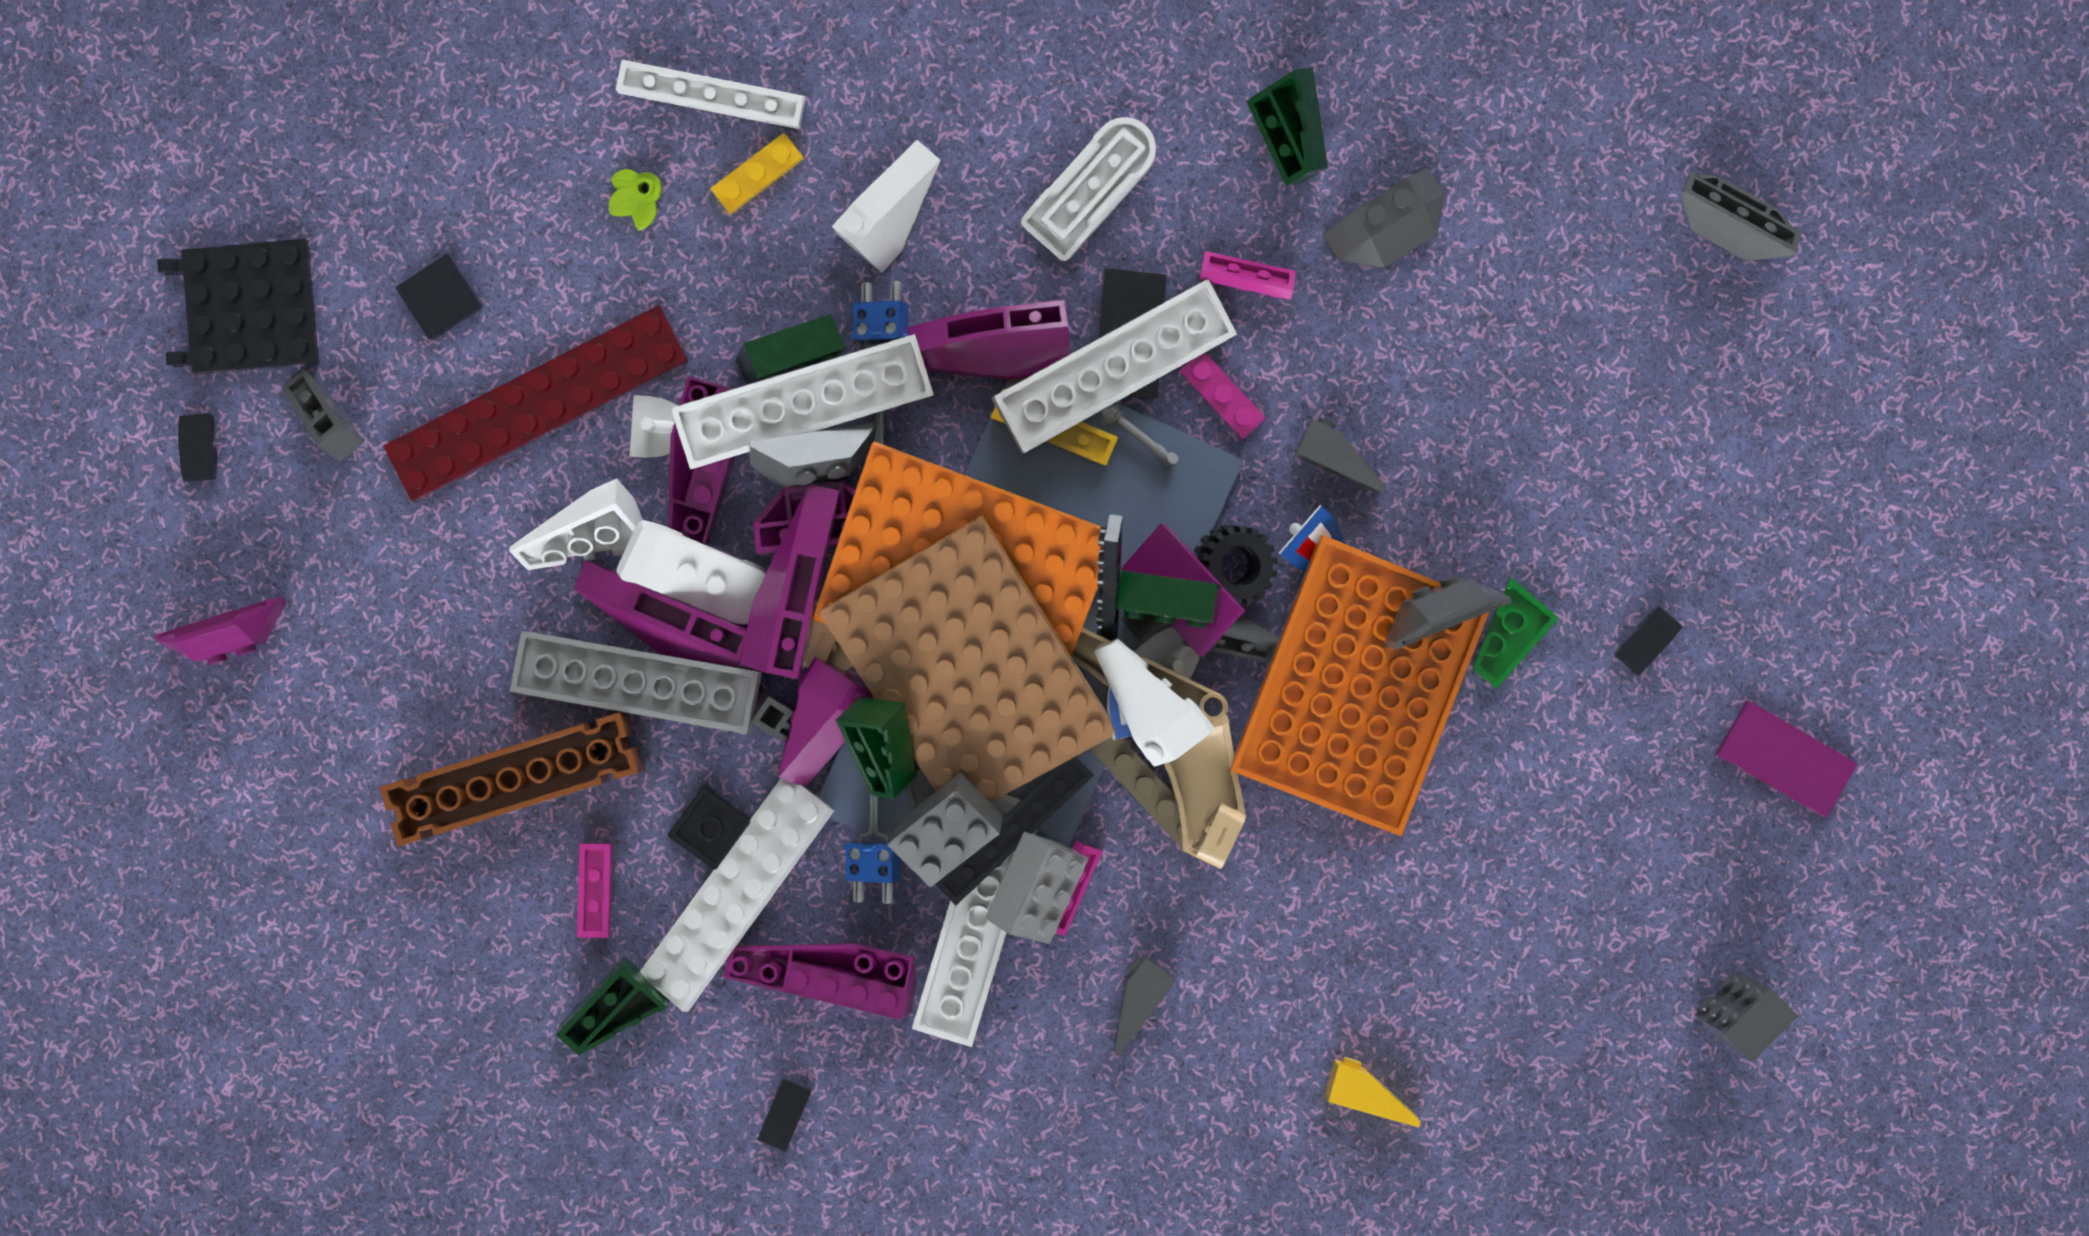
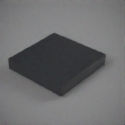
M445 254L395 287L431 341L483 307L448 254Z
M703 785L667 836L713 870H716L751 823V818L708 786Z

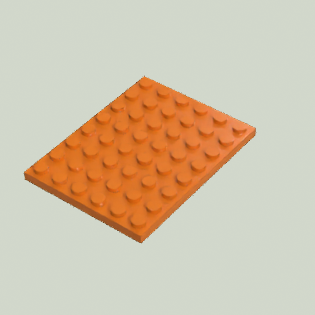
M874 441L871 444L813 620L826 624L819 614L822 608L983 515L1072 656L1098 588L1097 580L1100 569L1098 567L1100 551L1098 540L1101 526Z
M1320 535L1234 753V759L1228 770L1402 837L1489 612L1399 649L1388 648L1385 640L1402 601L1411 598L1412 591L1429 586L1431 590L1441 586L1440 582L1327 536Z

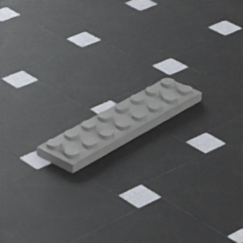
M521 631L510 692L751 735V720L756 708L762 672Z

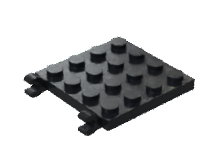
M294 239L181 250L182 259L157 260L159 273L165 272L166 276L183 274L190 352H166V365H173V367L191 366L192 373L199 375L319 363L308 240Z

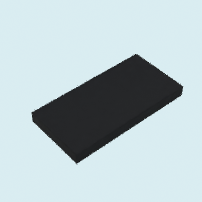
M1105 268L1103 270L1099 338L1165 302L1166 274ZM1159 378L1126 397L1157 399Z

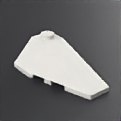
M916 140L832 226L835 233L883 274L903 251L941 160Z
M616 478L581 496L510 546L509 551L527 570L564 565L567 557L584 556L585 560H594L595 552L612 550L613 556H619L624 554L637 524L643 521L634 497Z
M1119 639L1095 648L1094 653L1133 739L1154 767L1176 760L1213 732L1214 726L1196 703L1188 697L1183 700L1170 689L1173 685L1166 678L1160 681L1147 670L1148 664Z

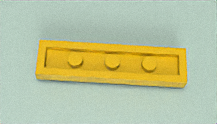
M995 406L990 418L1006 425ZM1079 422L1045 442L1106 467L1118 437L1086 423Z

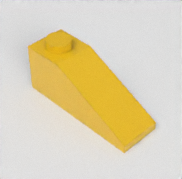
M1344 1057L1343 1062L1334 1059L1325 1091V1097L1328 1102L1420 1127L1421 1121L1416 1114L1370 1072L1361 1067L1362 1062L1348 1057Z

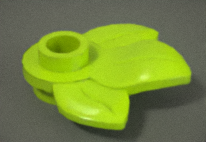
M623 169L616 172L611 177V182L617 191L612 194L609 200V213L618 217L631 215L639 231L646 229L657 216L656 201L660 198L663 190L660 179L650 172L638 174L631 169ZM645 182L649 185V191L646 194L642 190Z

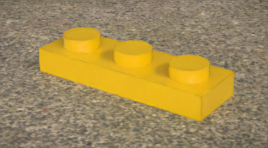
M784 132L710 189L731 215L804 158Z

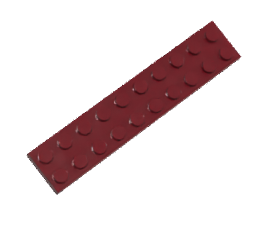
M658 305L383 445L410 500L416 501L687 363L688 359L661 306Z

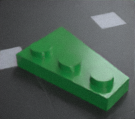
M1511 577L1503 594L1509 596L1512 603L1497 608L1472 667L1478 675L1495 689L1501 685L1559 619L1558 616Z

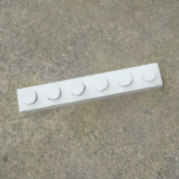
M627 60L621 61L616 91L619 94L800 129L806 98L803 95Z

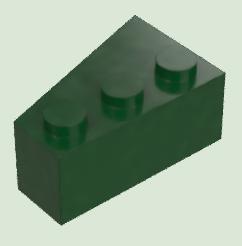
M1313 67L1293 70L1246 101L1285 186L1305 182L1328 168Z
M828 314L745 342L736 356V360L746 385L838 358L844 351L845 346L832 314Z
M1121 571L1116 609L1125 611L1124 617L1143 620L1144 614L1156 616V622L1175 624V618L1188 620L1187 626L1206 629L1207 623L1216 624L1221 585Z
M859 697L835 720L872 796L895 799L917 776L904 702Z
M624 956L560 1023L556 1036L575 1053L581 1055L615 1037V1034L624 1029L639 1024L648 1016L668 1008L670 1000L651 985L642 975L641 970Z

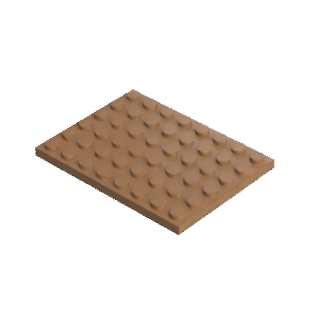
M983 515L819 611L820 616L873 697L880 700L905 703L914 759L935 791L961 772L990 802H993L1113 736V731L1117 734L1110 722L1108 713Z

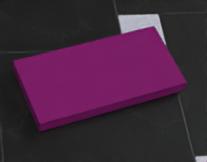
M1164 523L1158 525L1121 568L1122 571L1221 585ZM1221 585L1216 624L1207 623L1206 629L1187 626L1188 620L1175 618V624H1171V626L1198 656H1204L1245 610Z
M1750 701L1745 702L1715 753L1720 758L1825 818L1829 815L1858 765Z

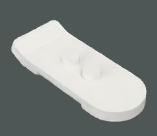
M1121 117L1107 122L1054 183L1034 202L1022 217V226L1060 260L1067 261L1072 258L1082 244L1151 168L1156 153V144L1152 132L1145 124L1133 118Z
M646 520L640 521L637 524L617 566V574L624 581L642 585L737 624H748L752 602L767 572L766 569L753 562L740 560L687 538L681 532Z

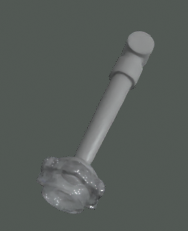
M1121 400L1100 412L1099 415L1103 418L1100 422L1101 425L1105 426L1116 422L1147 447L1152 452L1151 454L1161 459L1162 465L1166 469H1171L1178 462V456L1175 453L1166 452L1162 445L1155 443L1122 417L1123 402Z

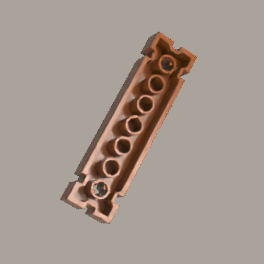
M619 712L596 719L597 728H594L593 722L583 723L425 772L415 777L380 786L386 811L394 809L398 820L390 823L397 847L609 782L608 773H612L614 780L646 770L639 746L631 748L628 736L635 735L629 713ZM602 746H607L608 752L600 755L598 749L602 748ZM424 802L428 805L426 810H423L421 804Z

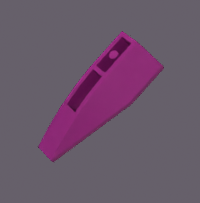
M1065 300L972 311L908 327V335L915 334L926 371L1006 380L1023 379L1071 354Z
M687 376L679 406L733 389ZM675 422L670 436L668 527L681 532L687 538L708 546L736 456L690 470Z
M808 484L752 602L740 665L794 679L803 677L814 623L813 616L818 604L840 495L839 490Z
M585 560L574 589L660 655L743 668V665H740L747 628L642 585L624 581L616 572Z
M857 943L736 946L727 958L723 977L899 1020L911 1014L917 984L915 957Z

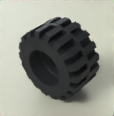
M1225 525L1222 528L1210 530L1211 535H1204L1200 539L1203 543L1202 546H1196L1194 552L1198 554L1197 558L1240 605L1241 603H1253V598L1260 599L1265 595L1263 589L1270 590L1273 584L1269 580L1271 577L1276 578L1277 571H1273V565L1278 564L1277 557L1271 556L1275 549L1273 545L1266 543L1268 538L1264 534H1258V530L1247 528L1246 526ZM1238 546L1247 558V570L1239 581L1230 583L1222 573V560L1229 549Z

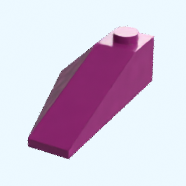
M816 656L798 686L797 694L799 697L796 709L792 711L790 720L792 726L789 738L785 741L777 774L780 778L796 785L800 784L803 787H806L845 742L835 720L857 698L875 699L862 678Z

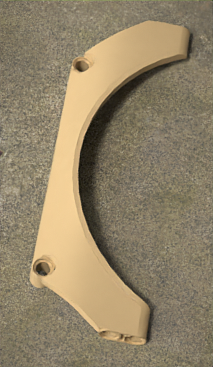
M814 620L805 667L808 668L816 656L845 671L854 668L843 649L837 646L838 642L827 625ZM1082 627L1072 653V658L1077 666L1086 670L1109 688V683L1094 650L1096 647L1110 642V640ZM1137 654L1148 664V671L1160 681L1166 678L1173 684L1170 689L1183 700L1188 697L1196 703L1215 728L1212 733L1179 758L1164 763V766L1169 775L1178 806L1182 850L1221 869L1246 819L1238 774L1228 770L1234 759L1229 720L1226 715L1228 703L1221 694ZM1209 698L1216 699L1221 705V710L1216 716H1209L1204 710V704Z

